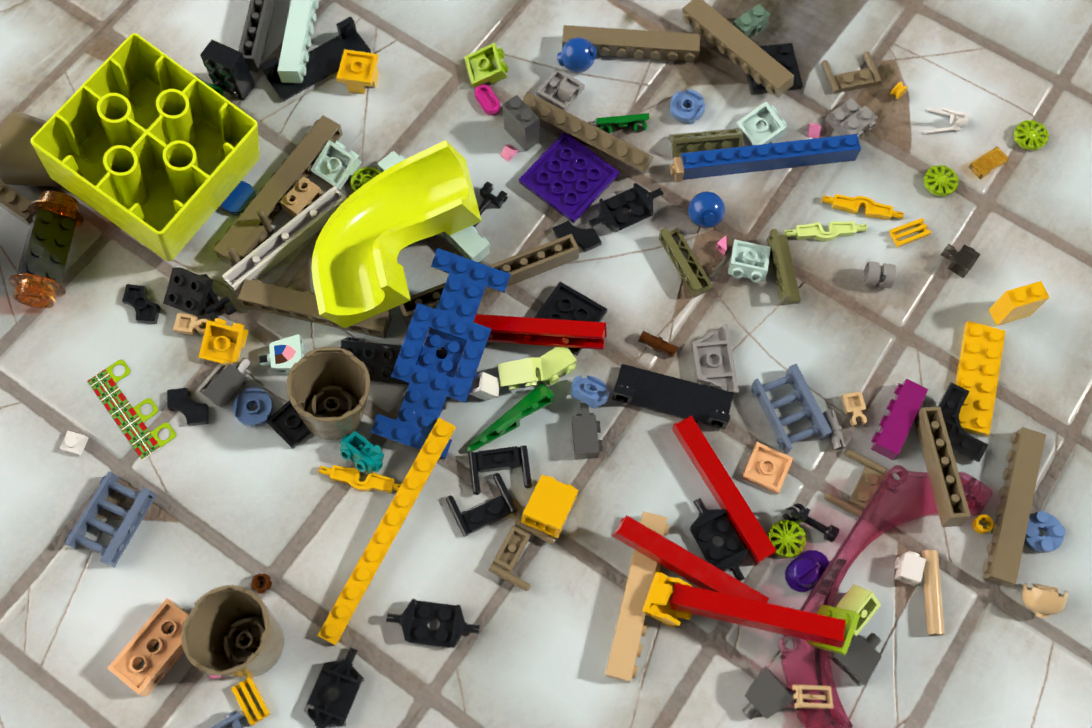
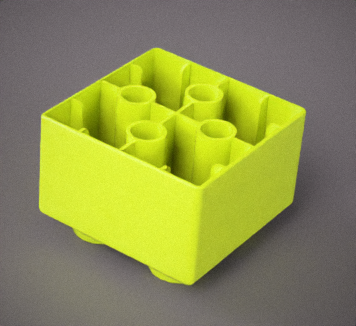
M136 33L131 34L31 138V144L51 179L166 261H172L260 159L257 121Z

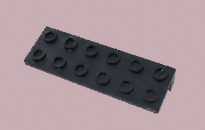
M351 16L336 24L338 36L308 52L309 61L305 65L306 75L303 76L302 83L281 82L277 72L279 65L277 57L261 65L266 79L282 101L291 98L337 72L344 49L371 53L368 45L357 33L355 22Z
M345 337L341 340V348L352 352L355 357L365 364L369 372L370 381L409 385L405 381L391 377L402 345L365 342L364 338ZM439 348L436 351V356L439 359L446 358L447 350Z
M625 364L621 365L612 400L686 419L692 416L695 422L721 429H726L729 423V412L733 399L732 392Z

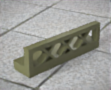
M738 128L669 135V140L672 143L673 158L681 157V153L743 147V133Z
M667 227L660 230L658 239L692 297L695 298L713 290L712 283L679 228L670 232ZM677 235L680 240L678 245L672 236ZM680 250L687 252V259H685ZM689 265H692V266H695V267H696V269H697V273H696V274H694V272L692 271V269H691V267H690ZM698 280L704 281L706 287L703 288Z
M771 229L767 242L768 247H771L770 256L781 305L799 304L801 298L787 235H778L777 229Z

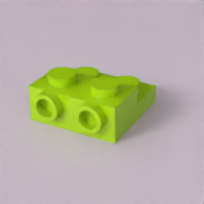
M495 42L464 56L471 85L474 88L488 81L494 84L507 78L506 72L509 71L507 63L503 62L505 53Z

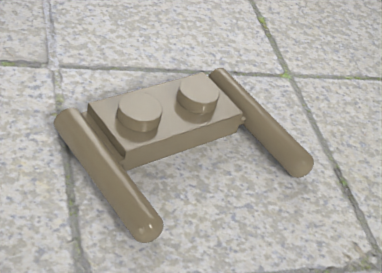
M866 51L863 54L868 68L837 74L836 76L833 75L828 61H822L821 65L833 94L882 83L870 52Z
M258 210L257 212L262 226L259 225L242 247L237 252L232 246L227 248V252L235 265L269 238L268 234L273 233L272 226L264 210Z
M847 449L845 456L864 465L865 468L848 502L830 493H826L824 499L864 519L887 468Z
M517 518L488 571L522 590L528 591L530 584L512 575L513 568L532 534L549 544H554L556 538L521 523V519Z

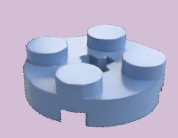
M686 89V92L678 91L672 96L670 114L674 118L687 124H693L702 117L705 104L700 93ZM690 104V108H685L683 105Z
M582 375L574 378L570 394L572 398L580 400L594 409L607 402L610 390H606L607 385L602 380L589 375L587 378H581Z
M260 388L244 390V393L240 396L238 395L233 402V413L240 423L249 427L266 424L274 409L271 397ZM253 403H256V406H258L255 411L248 409Z
M1045 511L1032 513L1029 517L1024 544L1031 550L1039 553L1054 551L1063 542L1065 528L1053 515ZM1038 527L1045 530L1046 536L1043 535L1041 537L1039 535Z

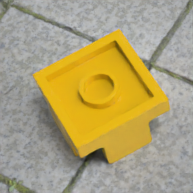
M344 49L336 77L337 82L345 83L349 92L365 94V86L376 87L379 76L377 67L379 61L378 54Z
M656 572L642 611L665 625L675 628V626H680L681 623L678 621V618L690 620L692 614L670 608V599H672L675 583L692 585L680 578L669 577L661 572Z

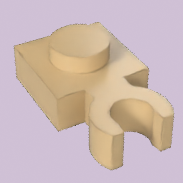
M178 313L173 331L187 335H194V331H198L204 335L205 329H201V327L206 325L207 319L198 320V317L195 315Z
M862 392L842 394L841 400L845 414L852 415L850 419L851 426L855 427L857 425L856 419H860L862 425H865L867 418L862 412H865L866 406Z

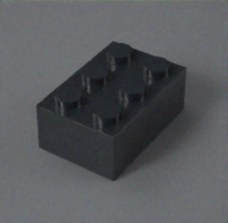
M212 39L200 54L209 77L214 85L220 86L223 91L229 93L232 97L245 100L255 86L243 54Z

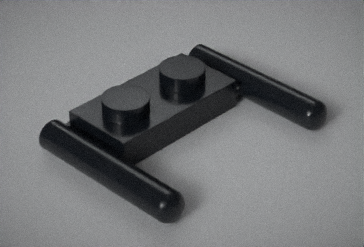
M526 445L468 453L474 495L481 493L478 472L518 468L522 466L524 487L527 489L532 487Z
M495 473L493 479L502 496L488 501L463 515L452 495L446 497V501L463 537L518 511L499 473Z

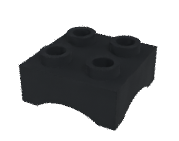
M181 267L173 268L163 304L195 316L204 315L206 299L214 279L192 273Z

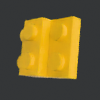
M215 318L214 321L207 320L199 358L222 364L224 362L231 364L235 362L237 364L241 349L245 348L249 330L244 329L243 324L233 322V325L226 324L227 320Z

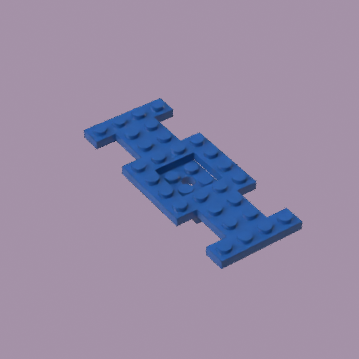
M439 248L436 250L431 267L449 274L436 309L417 303L391 375L393 378L409 383L396 420L377 414L371 433L420 450L440 417L446 398L450 397L466 403L491 332V328L474 323L475 316L485 288L488 287L505 293L511 276L509 273ZM439 348L446 349V358L439 359L436 356V351ZM452 439L449 440L440 457L446 458Z

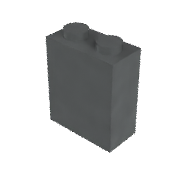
M515 95L503 104L504 129L525 151H528L540 142L539 117L518 95Z

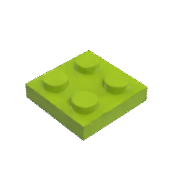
M821 604L817 614L846 620L843 647L840 648L809 640L806 643L816 648L846 655L860 615L855 611Z

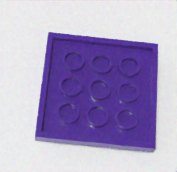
M564 132L519 178V183L565 218L575 223L619 176V171Z

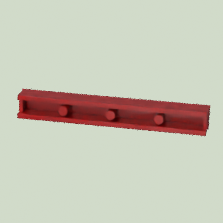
M476 314L474 323L491 328L487 342L604 350L605 338L607 337L605 322Z
M690 416L679 423H675L672 428L674 434L720 508L727 510L726 514L745 548H748V553L757 566L763 560L772 556L777 550L693 417Z
M628 515L621 519L615 532L612 534V537L702 589L766 603L769 600L767 596Z
M675 583L672 599H670V608L672 610L840 648L843 647L846 620L679 583Z

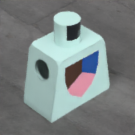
M298 334L270 343V354L260 355L259 360L261 367L271 365V369L276 375H288L294 363H297L305 356L301 336Z

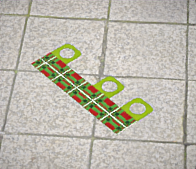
M120 359L87 382L143 461L173 440L176 433L169 423H163L151 432L148 430L144 422L157 414L158 407L151 398H146L134 407L131 406L116 384L129 375L131 371L125 361ZM117 365L125 367V372L121 376L113 374V368ZM146 403L151 404L153 407L149 415H143L140 412L141 406ZM162 428L170 430V436L166 440L158 438V432Z

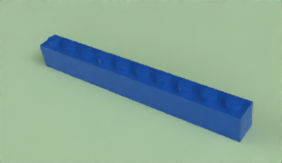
M851 134L681 153L684 168L683 180L855 161L861 147L858 135Z

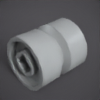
M867 261L863 273V284L869 286L878 284L882 288H892L896 275V266L886 263L881 266L879 262Z

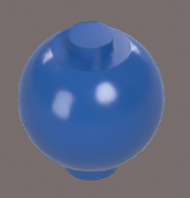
M575 37L564 44L562 52L558 53V62L560 66H565L572 72H585L593 65L597 51L595 46L587 39Z
M701 192L690 201L688 207L689 217L698 227L712 228L718 225L724 217V202L720 196L713 192Z

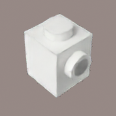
M485 372L475 374L469 394L485 401L497 398L500 390V379Z
M910 551L897 557L894 568L897 569L894 579L913 586L921 583L926 559L920 557L918 553Z

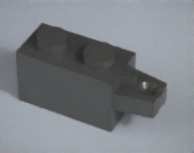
M244 357L237 364L235 362L232 364L224 362L199 392L216 406L221 408L227 406L233 399L232 395L244 387V381L247 379V372L245 370L251 362Z
M580 403L581 414L572 416L575 460L599 458V452L603 451L602 440H598V433H601L600 421H596L594 413H589L588 404Z

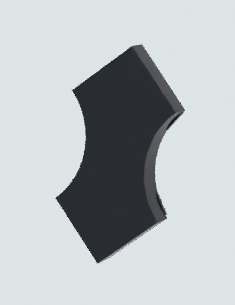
M569 220L552 229L557 239L572 234L577 245L584 252L602 244L594 228L580 229L572 225Z
M126 284L122 302L134 307L136 321L138 323L157 324L161 307L148 300L147 288L141 285Z
M187 388L167 390V408L171 411L183 413L188 426L209 424L208 405L206 403H198L192 400Z

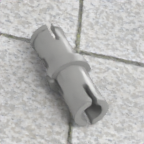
M835 410L823 412L832 431L830 438L834 451L846 448L847 446L841 432L843 429L838 423Z

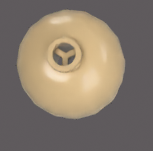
M1023 583V602L1029 610L1035 612V616L1048 618L1049 615H1056L1065 608L1068 599L1067 591L1064 590L1063 594L1058 593V588L1040 584H1033V587H1027L1028 583Z

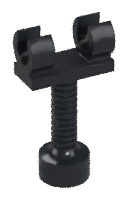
M488 181L480 189V196L485 199L478 207L480 216L491 203L501 208L502 204L508 199V194L503 190L497 197L491 194L493 184Z
M207 274L201 275V276H204V277H208V278H209V276H208ZM210 288L208 298L213 305L204 310L212 321L218 318L216 312L225 307L230 315L236 312L228 296L219 301L212 288Z
M798 503L793 505L794 507L786 508L793 517L785 513L783 514L785 520L794 521L798 524L804 522L823 533V538L831 543L838 536L839 528L834 525L827 527L817 522V520L808 516L810 509H805L802 504Z

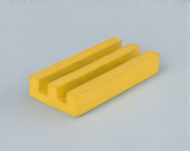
M923 218L889 231L897 248L931 234V231L927 230V224L923 223ZM922 230V233H919V234H917V235H914V236H912V237L906 238V239L901 240V241L898 240V239H900V238H903V237H905V236H909V235H911V234H913V233H916V232Z
M252 677L246 678L245 681H241L237 686L231 688L250 726L271 715ZM248 684L264 712L262 715L246 687ZM240 689H242V691H243V693H244V695H245V697H246V699H247L249 705L251 706V708H252V710H253V712H254V714H255V716H256L255 719H254L253 716L251 715V713H250V711H249V709H248V707H247V705H246V703H245V701H244V699H243V697H242V695H241V693H240V691H239Z

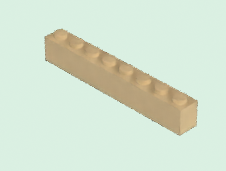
M643 511L641 524L662 536H667L669 524H666L667 517ZM635 549L605 673L606 677L630 683L631 678H636L638 666L635 665L636 657L640 658L643 645L639 644L641 636L645 637L647 624L644 623L645 615L649 616L642 610L656 572H659L661 564Z

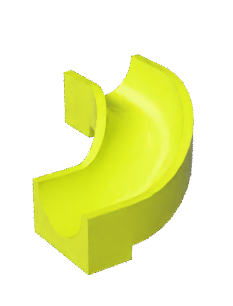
M446 140L395 164L375 176L351 194L330 216L317 238L312 256V278L319 315L343 328H347L410 301L404 268L397 263L399 252L406 246L442 232L450 236L482 222L466 159Z

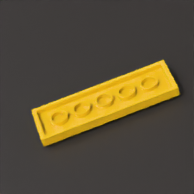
M971 321L965 324L955 382L956 385L970 391L960 409L959 423L964 431L987 437L990 435L1006 331Z

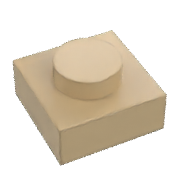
M674 157L673 165H670L671 176H674L675 182H682L684 176L681 157Z

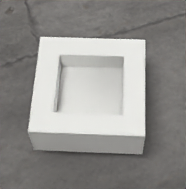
M67 431L60 449L81 456L89 438L82 434Z

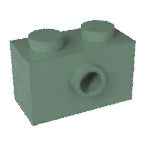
M757 4L736 19L733 25L751 39L767 27L770 14L760 4Z

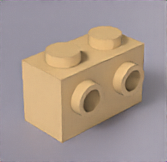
M303 177L294 184L289 193L282 197L280 204L287 214L295 218L320 198L323 193L319 186Z

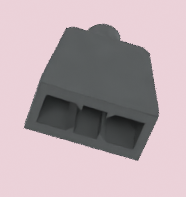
M870 633L866 639L861 635L854 636L846 655L833 652L829 658L858 686L865 685L882 657L875 649L881 640L874 633Z
M764 666L745 693V697L750 703L742 711L750 720L759 712L768 719L795 699L793 693Z

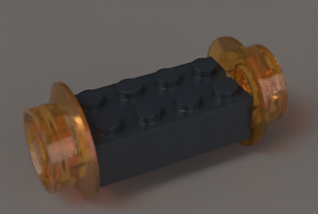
M44 191L40 194L39 200L31 202L28 206L32 219L17 274L11 275L8 279L9 284L15 288L13 298L19 303L35 308H51L54 306L55 299L64 296L66 293V289L61 285L75 227L80 226L84 221V217L78 212L79 202L68 194L57 191Z

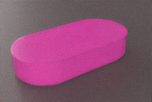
M487 85L476 87L475 98L483 111L490 116L498 114L500 102L491 88Z

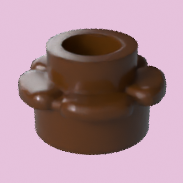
M265 573L255 575L251 583L252 589L257 591L258 594L265 593L272 586L270 576Z

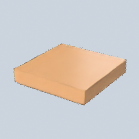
M756 442L741 478L779 494L793 458Z

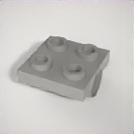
M556 68L536 91V95L566 111L584 90L585 84Z

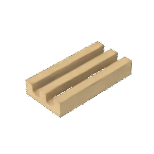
M792 685V689L796 690V694H793L794 699H797V703H794L795 708L833 709L831 686ZM802 690L826 691V695L802 694ZM803 699L827 700V704L803 703Z

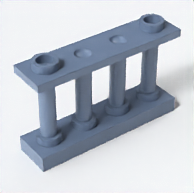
M797 363L789 366L786 376L764 385H761L759 379L754 380L751 392L758 399L777 437V444L785 454L792 450V444L812 435H816L820 440H823L832 433ZM788 383L792 384L795 390L793 394L773 402L769 401L765 392ZM796 400L801 402L803 406L802 411L779 419L774 409ZM805 417L810 419L812 423L811 428L789 437L787 436L783 426Z
M109 471L101 479L98 490L76 526L68 533L65 544L74 549H77L79 544L102 554L100 561L115 567L157 495L145 487L140 492H137L117 483L119 477ZM112 489L134 499L131 509L126 510L106 500ZM104 508L123 517L124 521L121 526L115 528L96 519L100 509ZM90 526L113 536L109 546L105 547L84 537Z

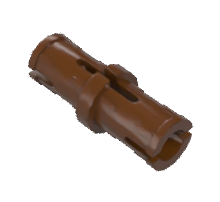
M644 330L638 340L652 347L653 350L661 351L671 357L674 356L678 346L663 340L662 337L659 336L658 338Z

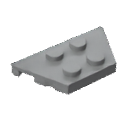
M724 324L718 330L707 334L703 339L692 343L697 382L738 395L739 389L728 325Z

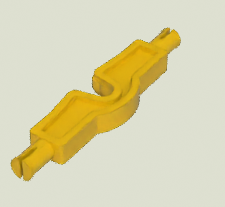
M835 194L834 197L823 195L821 202L832 204V208L851 214L857 213L859 206H863L866 217L890 220L893 217L902 220L904 212L893 210V206L876 203L865 196L848 197Z
M333 465L332 468L320 466L318 471L319 474L328 475L333 481L349 484L355 490L362 492L377 490L392 494L393 490L398 491L401 484L396 483L394 478L385 477L374 472L368 474L364 482H360L361 472L357 468Z

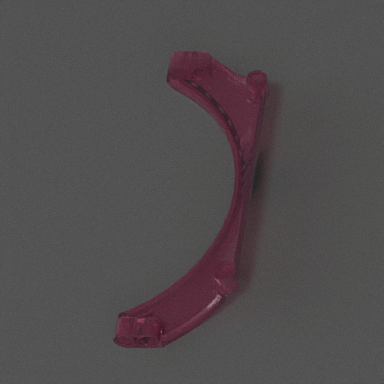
M896 465L885 474L884 479L799 610L817 614L821 604L833 607L839 586L848 569L871 542L883 533L915 519L939 515L928 473L907 471L905 467ZM959 472L970 515L979 516L991 498L993 491L973 476L965 472ZM893 473H896L900 480H896L893 477ZM782 635L777 642V647L781 652L780 658L788 689L793 694H796V690L792 689V685L831 686L833 709L795 708L800 723L805 728H852L853 725L845 713L835 687L829 651L810 646L806 643L807 640ZM786 638L792 640L793 649H788L785 646L784 641ZM802 690V694L826 695V691ZM803 699V703L827 704V700Z

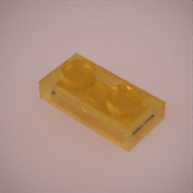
M997 146L973 161L969 168L979 179H982L1007 163L1009 158Z

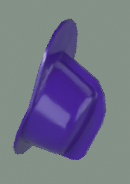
M808 550L802 553L786 567L785 580L788 586L798 592L811 590L827 574L830 569L829 561L823 553L816 550Z

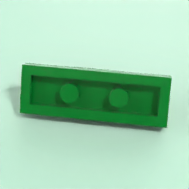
M649 113L596 118L595 125H600L599 129L601 130L603 127H607L608 132L612 133L610 124H617V127H626L628 123L635 122L633 124L634 131H637L639 123L643 125V130H646L647 124L644 120H649Z

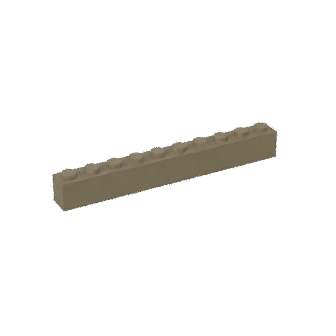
M324 115L314 123L312 129L304 135L299 145L293 148L290 156L282 162L281 167L272 174L267 184L261 187L258 195L249 202L245 211L239 214L236 222L227 229L222 239L216 242L213 250L219 259L231 266H235L227 252V248L232 246L237 252L259 225L262 226L257 215L258 210H264L270 224L283 210L280 204L282 197L289 193L297 181H300L303 177L308 179L312 174L310 169L328 140L335 143L341 138L343 133L340 124Z
M569 234L489 265V267L511 274L507 284L508 287L577 260L579 258V247L573 235ZM445 283L410 296V301L399 305L407 326L410 325L417 303L434 309L437 308ZM486 287L483 296L496 290Z

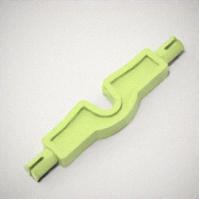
M832 221L828 225V232H825L821 223L817 222L797 225L795 229L785 230L784 234L787 237L796 236L797 240L816 239L819 241H831L837 237L854 236L856 232L867 231V224L855 225L854 221Z

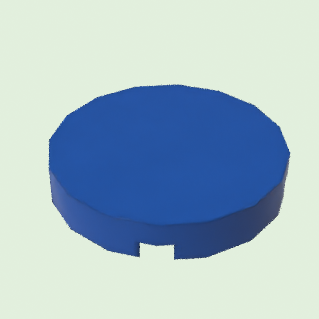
M241 181L221 204L222 208L231 215H239L245 211L249 202L256 197L255 190L249 183Z

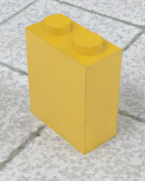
M1042 281L1006 291L991 306L989 312L996 326L1031 316L1050 297Z
M542 474L522 514L521 523L559 538L579 490L570 484L557 481L554 477Z

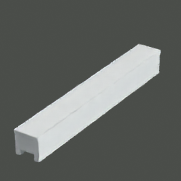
M333 186L224 273L222 277L226 282L225 284L236 296H239L245 279L258 280L323 228L330 216L347 197L336 186Z

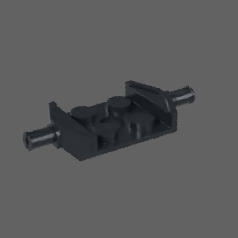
M634 183L633 188L604 201L602 198L599 199V215L589 220V224L593 227L602 223V225L604 224L613 232L625 229L653 216V200L663 195V191L659 188L648 192L639 184ZM628 208L630 212L625 214L621 212V209Z
M701 498L695 500L693 503L699 511V516L689 530L706 561L722 571H732L737 580H744L745 578L739 569V564L749 550L744 547L726 514L727 510H708ZM713 537H721L723 545L715 546L712 541Z
M416 599L411 600L403 614L388 613L387 617L390 618L386 619V622L399 623L401 625L406 642L446 648H455L463 634H466V632L479 634L477 629H480V625L467 624L465 622L461 606L458 604L456 606L418 601ZM432 619H437L440 622V626L436 630H430L428 627V623Z
M350 647L345 660L324 663L304 709L308 717L315 723L316 728L345 727V721L360 685L365 680L352 663L358 650ZM331 688H337L339 691V695L335 700L328 698V691Z

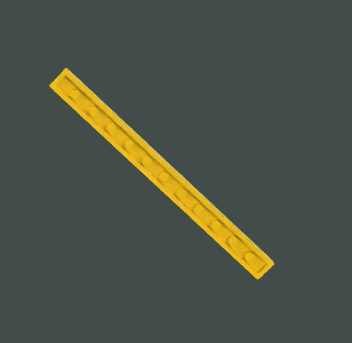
M438 418L317 636L337 645L453 435L456 426L441 418Z

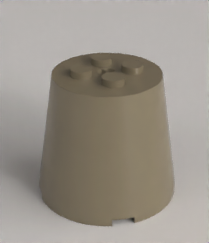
M11 112L6 117L0 129V179L3 183L23 186L63 187L50 178L31 144V138L47 121L22 112Z
M322 347L307 352L302 359L294 363L287 378L289 400L307 428L319 438L339 440L345 435L349 436L359 427L370 391V376L365 364L355 357L352 352L342 348Z
M226 585L210 590L194 603L195 606L189 616L185 618L182 628L183 650L194 667L215 676L256 677L266 673L277 663L284 647L283 631L265 603L256 593L242 586Z

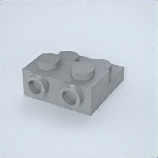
M850 98L827 115L825 121L841 136L857 134L858 139H860L866 130L870 131L876 126L878 117L866 105L862 108Z

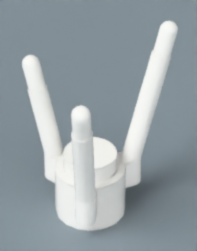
M941 107V110L928 108L927 111L949 116V122L953 126L926 130L924 134L952 130L960 131V127L964 128L968 123V114Z

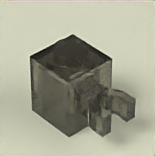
M948 244L941 253L942 257L952 260L947 269L962 278L966 276L981 255L975 249L965 244L959 251Z

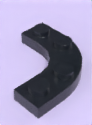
M950 382L938 407H941L951 447L958 453L976 462H980L988 444L970 436L962 429L959 423L960 409L970 391Z

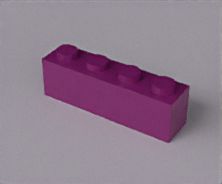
M906 379L902 384L898 383L894 390L896 396L894 400L891 399L886 407L889 411L886 416L883 415L879 422L881 428L879 432H875L871 439V442H873L871 450L891 460L899 455L926 396L927 388L909 379Z

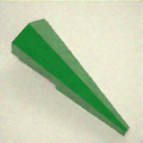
M541 383L465 446L467 452H473L520 426L521 419L554 402L552 391Z

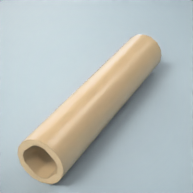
M924 550L921 551V557L926 559L923 571L927 635L943 636L945 635L938 551Z

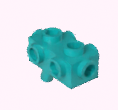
M356 431L349 436L345 435L341 439L339 451L342 458L353 461L358 471H365L370 474L372 471L377 473L382 468L385 454L381 451L380 446L372 445L364 436Z

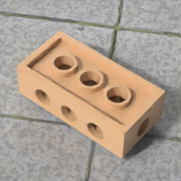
M166 598L107 669L138 695L148 697L184 653L182 628L185 618L189 616V613L176 602ZM172 626H174V630L170 634V629ZM159 643V648L155 651V647ZM144 661V662H145V663H144V666H143V668L141 669V668H140L141 663Z

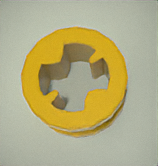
M899 82L890 94L895 95V98L899 99L906 92L908 86H903V82Z
M982 514L974 518L972 527L977 533L986 534L993 529L994 522L990 516ZM982 520L984 524H987L984 529L982 525H979V522Z

